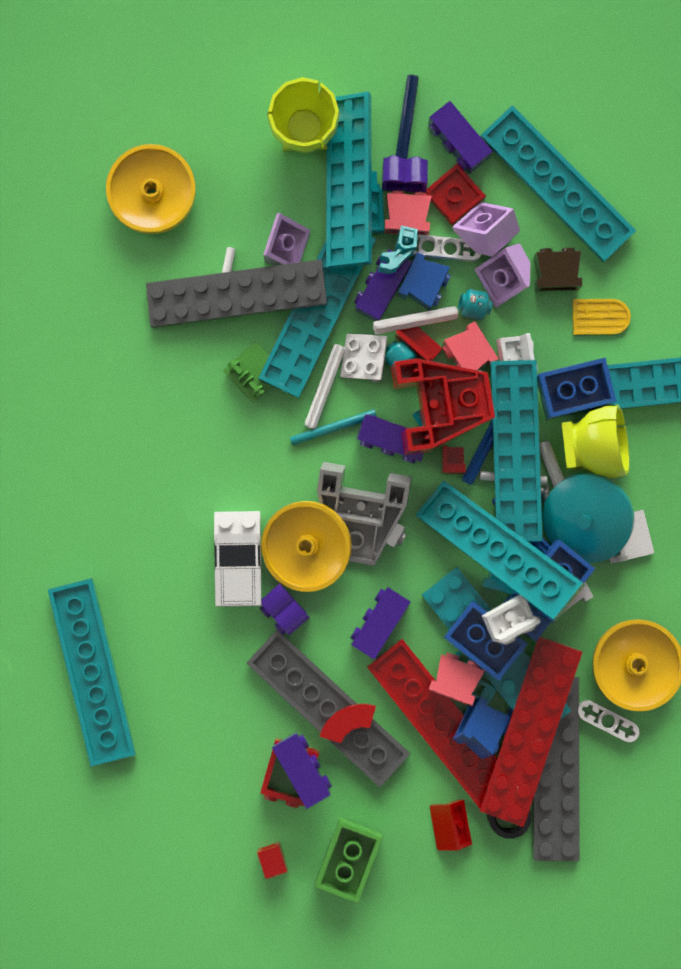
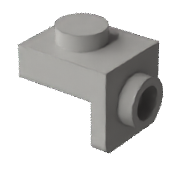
M397 523L386 544L395 548L396 544L401 546L407 535L403 532L405 527ZM378 532L377 539L384 541V538Z

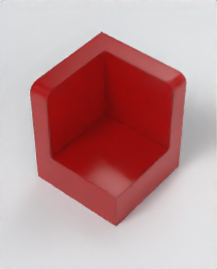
M443 445L441 447V474L466 473L464 448Z
M280 841L258 849L257 855L266 879L288 872V865Z

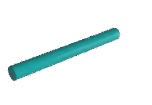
M372 409L290 437L292 446L362 423L365 413L377 417L376 412Z

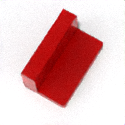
M419 327L398 329L395 333V338L400 342L404 341L417 353L419 359L433 361L442 351V347Z
M464 799L455 800L447 804H433L429 806L437 850L458 851L472 845Z

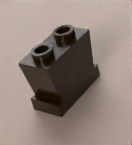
M543 248L536 252L534 262L538 278L534 283L535 292L579 291L582 287V277H578L581 251H575V248H563L561 251Z

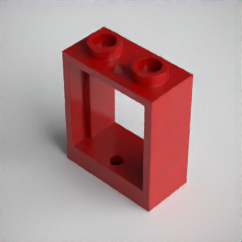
M276 738L274 744L278 743L282 739ZM310 747L306 748L310 756L315 755L318 759L319 750ZM272 749L260 794H263L264 799L277 802V799L286 801V805L299 808V805L304 806L300 797L268 788L276 760V754Z

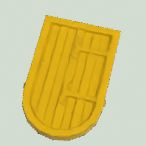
M610 298L572 300L573 335L619 334L630 323V310L620 300Z

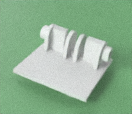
M346 334L340 377L368 379L372 382H379L382 379L388 336Z
M644 510L634 512L632 535L624 548L610 558L611 564L654 554Z

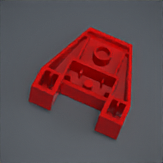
M422 359L395 361L391 366L394 389L417 388L423 427L407 428L401 433L405 456L428 453L495 418L488 372Z

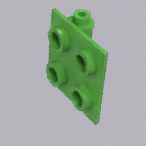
M256 341L235 360L232 359L223 370L252 403L258 400L271 387V385L258 379L269 355Z

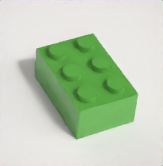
M339 817L317 874L315 887L358 903L382 841V833Z

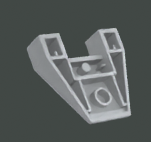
M323 462L317 486L319 503L334 510L345 522L352 543L350 561L374 566L407 506L412 477L390 473L385 494L343 487L346 465ZM378 533L384 538V541L377 539Z

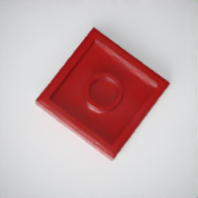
M458 164L454 165L424 192L427 196H431L430 202L451 226L456 224L486 198V195Z

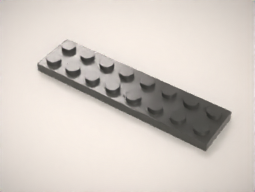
M322 259L146 283L151 328L327 305Z
M278 630L272 634L246 663L319 732H321L324 724L334 713L349 705L357 704ZM372 719L370 728L360 727L351 730L345 735L341 743L329 740L378 787H381L410 755V752L374 719Z
M574 677L566 700V704L571 711L559 721L533 798L534 861H580L579 677Z

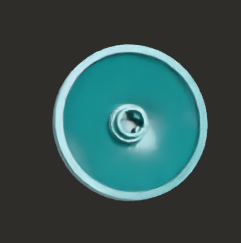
M580 473L565 478L549 493L543 507V525L551 543L555 540H560L588 563H596L612 558L627 544L634 528V510L629 497L617 483L605 476L594 473Z

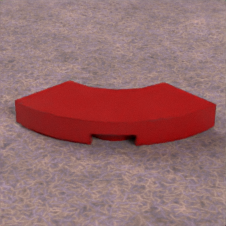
M365 703L353 704L337 711L324 724L319 737L341 743L345 735L351 730L360 727L370 728L376 705Z

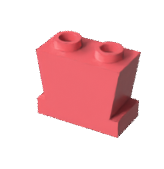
M403 191L387 193L388 220H385L384 234L398 235L400 227L406 226L418 229L417 234L429 235L430 222H426L431 196H427L424 192H415L413 195L405 194Z
M475 321L467 325L465 332L447 338L443 342L444 347L442 349L448 359H453L456 364L455 366L479 370L486 363L489 367L491 366V361H498L497 355Z
M447 653L446 656L441 654L436 682L431 681L429 691L472 706L475 696L471 694L485 670L480 669L481 667L475 662L468 661L466 664L459 661L460 657L454 654Z

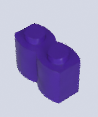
M396 155L383 158L382 190L411 193L426 192L428 160L421 157L404 159Z
M278 584L261 599L262 606L260 610L267 618L272 616L277 623L274 626L282 635L287 633L290 636L310 618L282 584Z

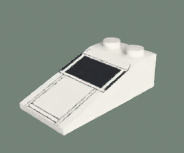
M260 511L214 512L215 606H261Z

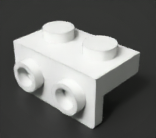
M530 333L496 340L500 361L535 360L533 353L534 344Z
M520 595L482 615L492 641L502 644L513 642L516 636L532 631L535 628L534 626L541 622L539 617L532 615L527 600Z

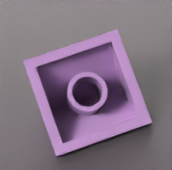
M277 213L263 254L264 261L272 265L301 262L311 230L285 215Z

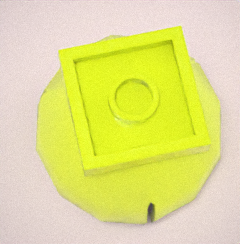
M302 77L285 82L272 95L267 120L272 135L283 145V151H296L306 154L317 150H327V143L336 134L340 111L334 94L322 82L320 84L318 80Z
M605 405L592 409L577 424L573 422L562 423L568 469L575 471L586 469L591 473L607 478H618L629 473L630 458L626 426L617 427L625 425L623 413L619 405Z

